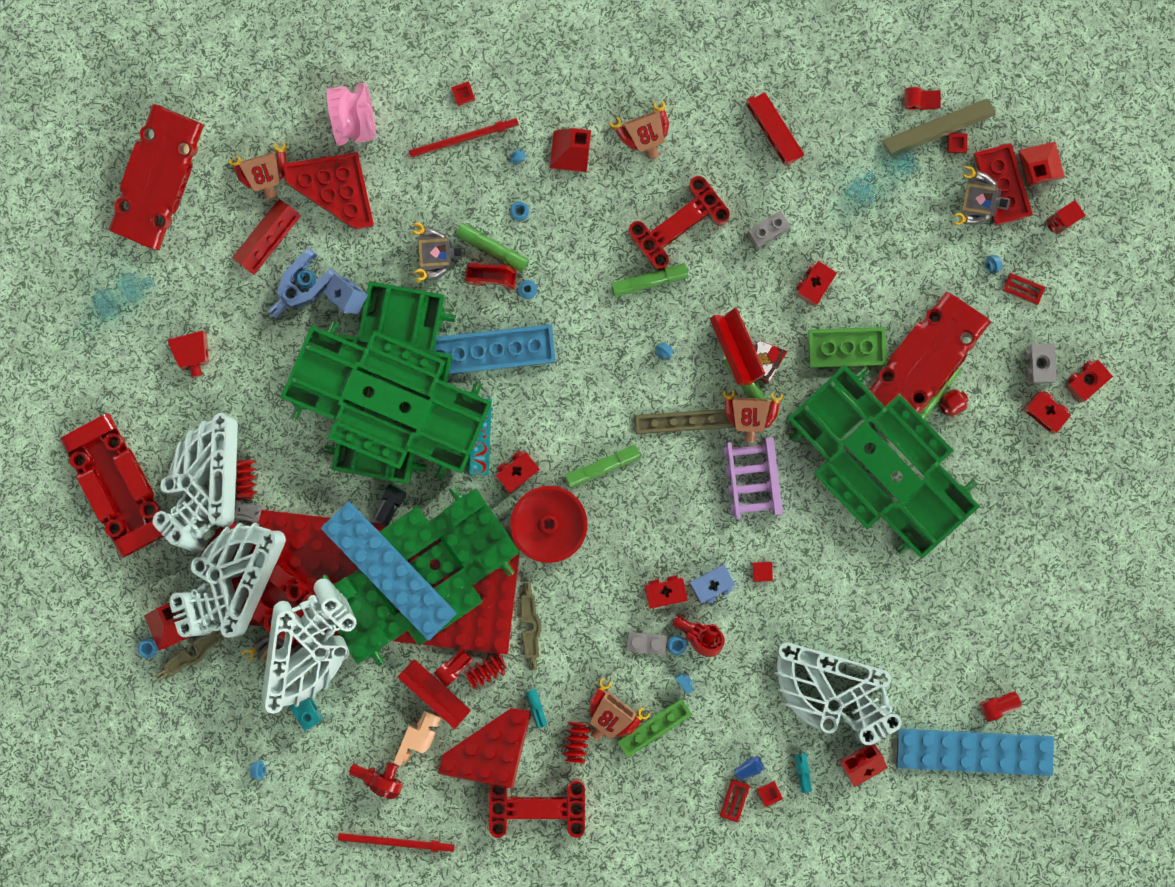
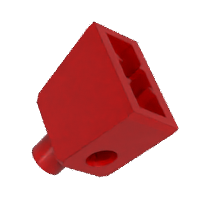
M202 330L167 339L179 368L182 370L189 369L191 378L203 376L200 365L209 363L207 333Z

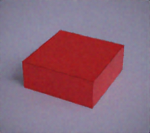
M469 81L451 87L458 106L475 100Z
M951 133L947 135V153H967V133Z
M772 562L752 563L753 582L773 581Z
M775 781L757 788L765 807L783 799Z

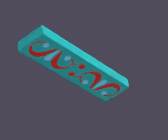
M491 406L470 454L469 475L489 476Z

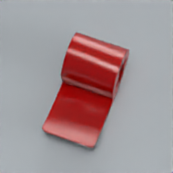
M920 87L904 89V109L933 110L941 108V90L921 91Z

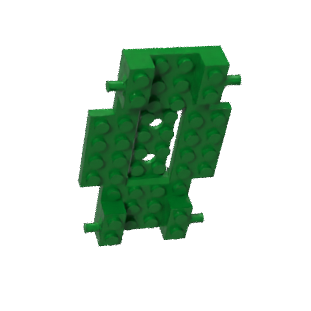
M369 281L367 288L368 296L363 304L364 308L358 337L338 334V337L366 348L373 331L388 336L446 361L439 380L448 383L453 355L434 352L437 335L439 336L442 323L444 321L455 323L456 315L445 313V295ZM360 367L357 368L358 371L371 376V372ZM373 373L374 378L382 380L400 389L403 388L402 385ZM365 387L363 395L367 397L368 387ZM372 387L370 388L369 398L374 395ZM406 388V391L415 394L419 397H422L426 400H430V397L423 395L419 392H416L412 389ZM344 399L343 403L364 411V407ZM404 402L402 413H408L411 406L408 402ZM366 408V413L416 433L417 429L400 422L396 423L395 420ZM336 443V447L325 445L324 449L328 450L323 451L324 454L334 455L331 470L410 485L414 470L426 472V469L419 467L427 468V464L416 463V454L407 452L401 468L398 469L339 443Z
M335 321L331 322L328 331L311 325L280 398L291 402L295 406L290 417H295L298 420L303 409L335 420L327 439L398 469L401 468L407 452H411L439 466L435 475L437 479L439 477L442 480L446 470H453L462 474L492 404L491 401L478 395L483 384L479 383L478 385V382L475 381L471 392H467L441 381L439 377L446 361L376 331H373L367 347L363 348L338 337L335 332L339 323H335ZM360 367L430 397V400L360 372L357 368ZM370 386L374 389V395L371 398L363 395L365 387ZM346 399L417 429L416 433L347 405L343 401ZM402 402L410 404L411 409L408 413H402L399 410V405Z
M844 364L788 417L797 429L789 438L793 439L792 441L795 443L803 435L827 459L813 474L867 530L882 517L903 539V542L895 548L896 551L901 555L910 547L923 559L980 507L970 493L978 483L972 478L965 486L959 484L940 465L954 450L900 394L884 406L864 385L862 380L870 373V370L868 369L862 374L867 369L864 366L856 374ZM870 421L924 476L923 479L868 424ZM873 443L876 447L875 451L872 454L866 453L864 451L865 444ZM844 445L898 500L897 503H895L893 499L872 479V477L851 457V455L843 448ZM894 471L901 472L903 475L902 480L894 482L891 479V474Z
M456 486L449 489L455 499L454 502L430 521H428L419 506H416L380 531L406 560L439 538L442 540L410 563L431 586L458 567L461 568L459 572L434 588L457 612L440 631L484 602L473 587L474 584L499 568L504 570L507 577L511 576L515 572L508 563L513 557L521 553L476 488L464 495H461ZM437 559L440 561L441 566L438 570L430 568L431 560ZM360 569L349 577H345L338 583L333 584L339 590V593L347 599L357 624L351 631H343L341 629L337 631L344 638L349 653L357 664L371 657L378 667L385 663L379 654L380 650L406 631H409L418 646L427 641L401 612L397 613L396 606ZM324 575L323 577L320 578V579H327V580H329V578L327 577V575Z

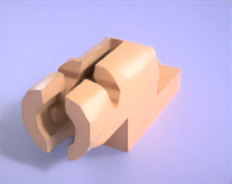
M425 710L416 724L418 725L417 727L408 726L394 760L395 764L401 766L403 761L407 763L411 751L408 750L409 748L420 753H424L430 748L436 733L430 726L438 727L441 721L439 715Z

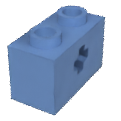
M333 274L324 292L329 298V302L339 306V310L347 315L350 313L358 315L368 296L350 279L337 274Z
M723 564L691 581L690 585L701 604L705 602L707 605L716 600V595L722 593L724 596L733 591L732 587L735 586V583ZM711 580L718 583L715 591L708 588L711 585Z

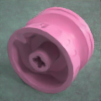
M366 82L357 84L353 93L349 92L345 86L327 88L329 116L337 146L346 144L350 137L354 139L355 143L376 140L373 108Z

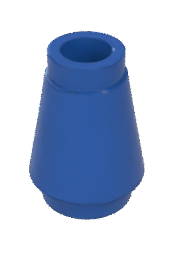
M757 755L755 757L751 756L734 771L738 779L741 780L761 774V771L765 770Z

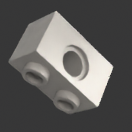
M780 210L749 229L746 235L755 249L758 250L787 232L791 226Z
M1055 343L1031 344L1027 346L1024 356L1025 360L1028 361L1025 375L1026 379L1029 380V384L1057 382ZM1037 359L1043 362L1042 369L1037 367Z

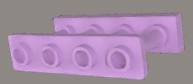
M774 437L765 438L764 443L757 446L732 448L731 442L726 443V447H723L724 458L728 459L729 466H726V476L731 480V485H728L729 497H733V504L730 505L731 516H735V520L741 519L740 513L763 510L773 511V515L783 514ZM755 453L766 454L767 462H764V464L734 467L733 456ZM757 472L768 473L769 481H766V483L737 486L735 475ZM760 491L771 493V500H768V502L739 505L738 494Z

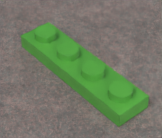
M681 698L638 726L631 734L617 740L628 758L692 716V713Z

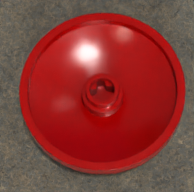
M541 486L524 494L516 503L510 520L511 534L517 547L527 557L542 563L560 562L576 553L585 540L588 526L587 515L579 499L568 490L557 486Z

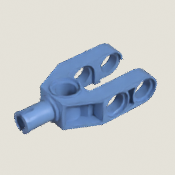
M311 248L305 250L283 273L277 291L279 300L268 310L275 319L287 307L296 309L314 302L327 288L333 274L338 275L337 272L330 268L321 278L316 280L317 282L308 292L301 293L292 283L297 279V275L311 264L310 261L316 259L317 254ZM290 291H296L294 298L289 299L287 297Z

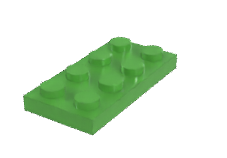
M885 327L808 330L809 368L842 367L844 364L847 367L887 365Z

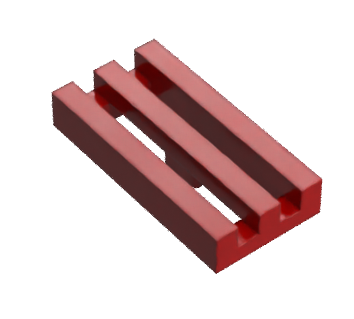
M1009 273L1002 291L1039 305L1045 287ZM1014 279L1039 290V293L1015 284L1011 280ZM1011 286V287H1013V288H1016V289H1018V290H1021V291H1023V292H1026V293H1028V294H1031V295H1033V296H1035V297H1037V298L1034 299V298H1032V297H1030V296H1027V295H1025V294H1022V293H1020V292H1017V291H1015V290H1013V289H1010V288H1008V287Z
M731 779L719 815L720 817L739 822L750 789L749 784ZM734 785H737V788H736V791H735V794H734V797H733V800H732V803H731V806H730V809H729V812H728V815H727V814H725V812H726V809H727V806H728V803H729V800H730V797H731V794H732ZM741 787H744L745 789H744V792H743V795H742V798H741V801H740V804H739V807H738L736 816L733 817L732 814H733V811H734V808H735V805H736V802H737V799H738V796H739Z

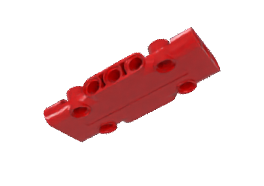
M152 104L145 126L140 130V140L133 147L119 189L121 195L115 201V212L108 229L109 231L148 248L160 250L166 230L172 225L173 220L171 216L178 210L193 168L191 160L198 152L197 143L204 124L160 105ZM151 129L154 132V137L152 139H150L149 137V131ZM185 144L189 146V152L187 154L184 152L183 149ZM125 201L129 204L128 210L124 209ZM159 216H162L164 219L163 225H160L158 222Z
M945 292L936 305L927 312L925 319L916 324L887 362V367L880 371L879 377L869 390L884 406L900 394L920 414L922 410L927 408L928 402L932 397L935 398L962 365L968 355L967 353L974 348L976 341L991 324V321L950 292ZM933 316H937L940 318V320L937 322H932L930 318ZM968 337L971 339V342L963 343L961 340ZM887 375L893 377V379L889 382L883 380V378ZM917 397H922L925 399L924 402L920 404L915 403L914 400Z
M110 413L104 414L60 438L70 458V465L78 473L76 477L98 520L102 524L104 523L105 532L111 537L121 558L164 537L162 532H159L153 525V517L157 512L161 511V508L153 498L154 492L132 450L129 447L127 448L125 438L121 436ZM117 438L119 443L113 448L112 440ZM83 456L84 463L79 466L78 458ZM149 505H152L154 508L152 515L147 514V507ZM117 523L120 528L118 533L115 534L112 528Z
M233 522V524L228 528H230V530L234 529L237 526V524ZM219 526L204 550L225 528ZM253 544L249 555L253 554L256 544ZM240 546L237 547L236 552L232 558V561L234 560ZM278 558L252 618L264 624L265 629L270 632L273 608L278 602L286 601L294 608L299 606L300 603L307 601L314 594L311 592L310 587L306 583H301L297 579V574ZM243 575L232 579L235 592ZM248 592V594H247V596H246V598H245V601H244V603H243V605H242V609L244 608V605H245V603H246V601H247V599H248V597H249V592ZM300 609L295 611V613L300 618H302V616L304 615L303 610ZM282 631L278 634V637L283 642L285 639L286 631ZM294 636L292 637L291 648H295L300 643Z

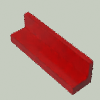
M764 92L757 97L753 95L748 98L746 106L784 166L787 167L803 157L802 149L767 94Z
M278 199L233 255L232 259L255 275L301 215L288 204Z
M733 308L726 315H713L709 318L737 385H751L765 375L764 368L738 309Z
M415 659L397 677L453 729H456L471 712L470 708Z

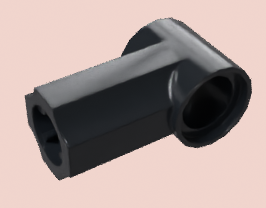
M389 484L382 496V502L374 519L389 526L397 508H400L402 505L401 501L403 498L405 499L407 493Z

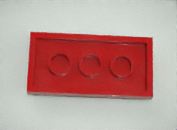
M1012 143L975 152L973 155L978 171L988 174L997 182L998 188L1001 189L1000 197L1010 198L1008 210L998 208L996 216H992L994 226L1031 217L1033 213Z

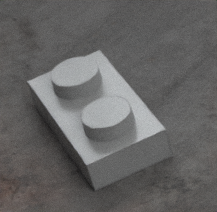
M629 632L627 651L665 655L667 636Z

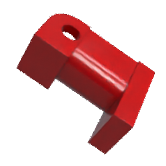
M467 263L465 283L474 286L494 284L501 285L509 290H515L517 271L508 265Z

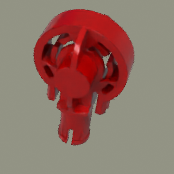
M680 615L672 623V626L686 634L685 639L691 642L693 649L698 654L705 657H714L722 651L725 638L715 624L702 625L699 622L692 624Z
M387 762L383 774L375 772L374 767L366 769L357 764H353L349 770L350 776L364 780L365 785L369 786L373 793L383 798H397L404 784L399 779L394 778L399 767L394 763Z

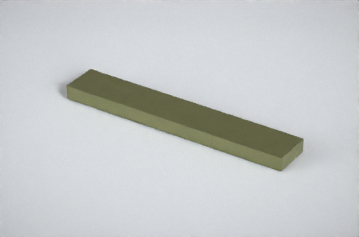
M984 99L884 139L883 145L890 157H893L996 115V111L989 100Z
M725 409L635 415L636 435L736 428L731 425L725 415Z

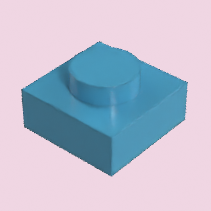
M680 673L675 677L687 694L694 690L691 687L694 683L687 674L683 676Z

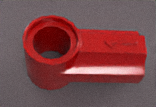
M461 649L448 662L440 666L434 674L448 687L459 676V673L471 664L473 659L465 650Z
M1016 691L997 698H989V701H981L979 703L987 722L997 720L1003 717V714L1022 707L1021 700Z

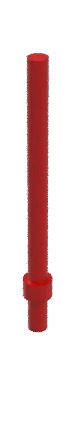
M515 118L505 122L501 120L495 122V125L408 151L410 157H414L491 133L505 132V129L518 126V119Z
M346 833L338 834V841L426 849L436 853L439 851L454 852L455 844L440 843L437 840L426 842Z

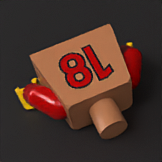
M661 101V108L656 107V103H654L653 112L621 123L620 118L616 117L619 123L613 125L610 121V126L629 148L639 152L646 150L649 159L660 156L657 145L664 143V138L667 136L669 129V120L666 111H664L665 102Z
M283 142L284 146L281 149L275 143L276 151L242 161L238 155H236L238 158L236 163L229 159V163L234 167L238 180L247 188L253 189L254 192L263 189L266 199L276 197L277 194L274 186L280 184L281 179L285 177L282 164L287 163V147L285 142Z
M732 390L731 396H726V391H723L725 415L731 425L736 427V431H745L744 442H756V432H764V429L769 428L777 418L783 394L781 393L779 399H775L774 392H772L771 399L735 397L734 390Z
M605 678L600 680V688L596 690L590 701L589 714L592 717L590 723L595 727L591 735L597 740H600L604 735L609 739H613L615 736L629 735L641 724L642 719H647L650 716L649 712L646 716H641V711L644 707L639 708L636 713L609 691L605 694L604 691L611 687V681L608 687L602 686Z

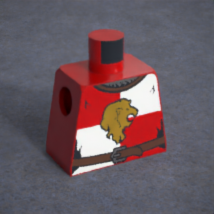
M758 340L754 348L765 371V375L759 379L768 385L787 351Z

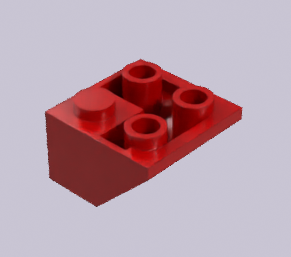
M578 128L555 130L553 132L549 169L587 173L591 130Z
M1056 141L1018 150L1027 187L1065 178Z
M170 602L144 615L159 651L190 638L182 637L178 634L175 622L184 618H173V616L182 612L172 613Z

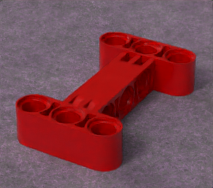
M702 176L693 177L689 184V191L695 199L651 232L641 221H634L629 227L631 240L657 271L664 270L669 263V257L663 248L707 215L717 226H723L728 222L730 217L729 209ZM699 182L702 184L703 188L701 190H696L693 187V184ZM710 197L714 200V204L707 205L704 199ZM722 212L726 218L719 220L716 217V213ZM639 227L642 229V234L635 235L632 229ZM646 242H650L654 245V248L646 250L643 245ZM662 257L665 260V264L657 265L655 259Z
M576 778L569 782L568 797H508V788H504L503 792L497 793L493 789L494 785H490L489 831L493 837L501 838L506 834L508 819H568V833L571 837L580 838L585 833V784L581 779ZM573 784H580L582 790L579 793H574L571 790ZM497 803L502 804L504 810L500 813L493 809V806ZM575 803L582 806V810L578 813L571 810V806ZM500 823L503 825L504 830L496 832L493 829V825ZM574 823H579L582 829L579 832H574L571 826Z

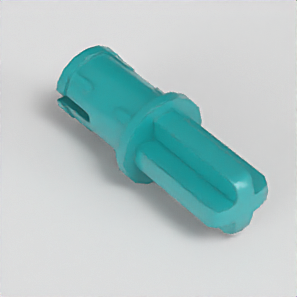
M537 689L525 692L530 707L529 711L532 712L536 727L542 728L546 726L547 721L542 709L544 705H541Z
M807 753L801 754V758L800 754H796L794 757L801 793L812 792L811 770L808 767Z

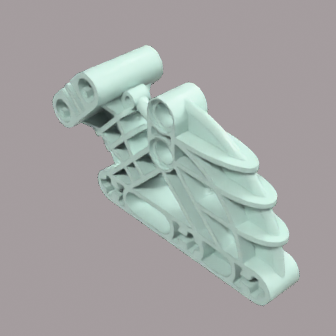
M223 413L216 414L212 421H202L198 429L188 431L184 442L178 443L169 474L161 481L160 486L163 492L182 498L179 499L176 507L171 509V514L159 511L153 517V525L159 532H162L163 536H166L165 538L170 544L194 553H200L204 550L206 542L203 536L211 526L215 524L226 528L230 527L234 522L238 424L235 419ZM210 478L209 491H208V490L204 487V484H205V483L208 481V479ZM186 496H190L192 499L190 502L184 501Z
M239 523L231 530L226 527L207 546L201 557L195 558L191 562L192 572L207 581V583H203L199 588L193 589L191 592L174 593L170 597L172 613L182 612L173 616V618H184L175 622L178 634L182 637L209 635L212 631L221 630L222 635L227 638L242 636L250 623L284 547L285 535L280 531H271L259 527L257 523H253L251 526H244L242 523ZM253 544H256L253 554L249 555ZM240 546L234 560L232 561V558L236 552L237 547ZM243 575L235 592L232 579ZM210 585L212 592H205ZM248 592H249V597H248V599H247V601H246V603H245V605H244V608H243V610H242V612H241L242 605H243V603H244V601H245V598H246V596H247V594H248ZM220 620L221 626L219 624H215V622Z
M327 579L316 581L314 584L316 596L311 595L307 601L300 603L299 606L292 608L290 603L281 601L273 608L262 691V700L266 711L269 713H277L283 706L292 704L298 707L300 701L309 697L314 699L316 693L322 688L327 690L330 680L337 673L342 661L349 655V649L344 638L332 635L340 629L351 631L357 624L347 599ZM302 609L304 612L302 618L295 611ZM328 629L327 632H326V636H318V635H317L318 633H321L322 635H324V634H325V631H324V630ZM286 631L283 647L276 649L278 634ZM294 636L304 647L290 657L292 637ZM312 668V672L304 677V673Z
M784 643L779 646L777 672H774L775 675H778L781 688H778V691L783 693L787 701L785 706L791 707L803 721L824 733L831 734L836 731L840 716H842L844 721L851 726L852 730L856 731V740L864 745H872L878 742L880 738H885V735H890L900 729V717L896 714H890L892 707L890 706L888 696H886L885 687L890 684L891 676L887 671L792 643ZM787 646L792 652H796V648L799 649L796 660L793 659L795 655L789 654L785 657L782 649H785ZM825 657L827 658L826 661L834 663V659L837 660L834 664V671H831L833 666L826 665L823 668L820 660ZM841 662L862 667L867 671V676L865 679H859L839 672L838 666ZM795 664L804 667L811 682L795 677ZM823 672L859 683L836 695ZM883 674L885 682L879 684V680L871 679L872 675L881 676ZM797 681L813 685L822 701L804 696L798 687ZM881 688L883 705L878 707L875 702L879 699L874 698L871 700L867 694ZM807 700L823 704L822 711L820 712L814 708ZM831 700H835L838 703L836 711H831L828 708ZM853 702L856 709L852 710L851 713L858 714L856 720L842 712L844 707ZM826 719H830L833 722V727L830 730H825L823 727V722ZM887 720L893 721V725H889ZM863 733H867L869 738L862 737Z

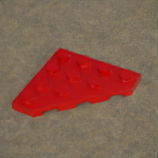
M358 152L282 164L285 181L288 186L354 230L374 226Z
M515 708L508 709L444 753L438 774L513 789L531 712Z

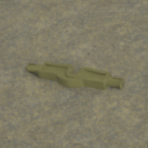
M523 583L524 595L521 596V621L534 625L532 630L523 631L522 633L525 657L529 658V670H533V665L534 670H538L536 658L539 657L538 638L542 628L541 621L536 614L535 595H532L531 583H528V591L527 583Z
M221 630L212 631L209 635L194 641L192 645L196 650L195 656H191L186 649L180 651L163 666L165 669L155 675L158 678L157 680L161 682L168 675L174 676L186 666L195 665L202 661L207 655L208 650L223 640Z

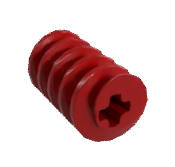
M256 460L236 461V485L238 486L235 487V492L238 494L235 495V499H256L252 495L258 492L252 490V487L257 486V483L251 482V480L257 478V476L251 474L256 468L250 466L256 463Z
M496 652V659L492 655L489 656L490 662L482 659V666L476 662V669L468 666L469 672L465 671V674L473 689H478L477 683L484 686V679L489 683L492 682L491 676L498 679V672L502 676L506 675L505 669H507V666L499 652Z
M567 721V724L571 725L572 728L566 729V732L570 733L571 736L565 737L569 744H565L563 747L568 749V751L562 752V755L567 757L565 761L584 764L585 759L581 756L587 754L583 748H587L588 744L583 741L589 740V736L584 733L591 731L586 726L590 724Z

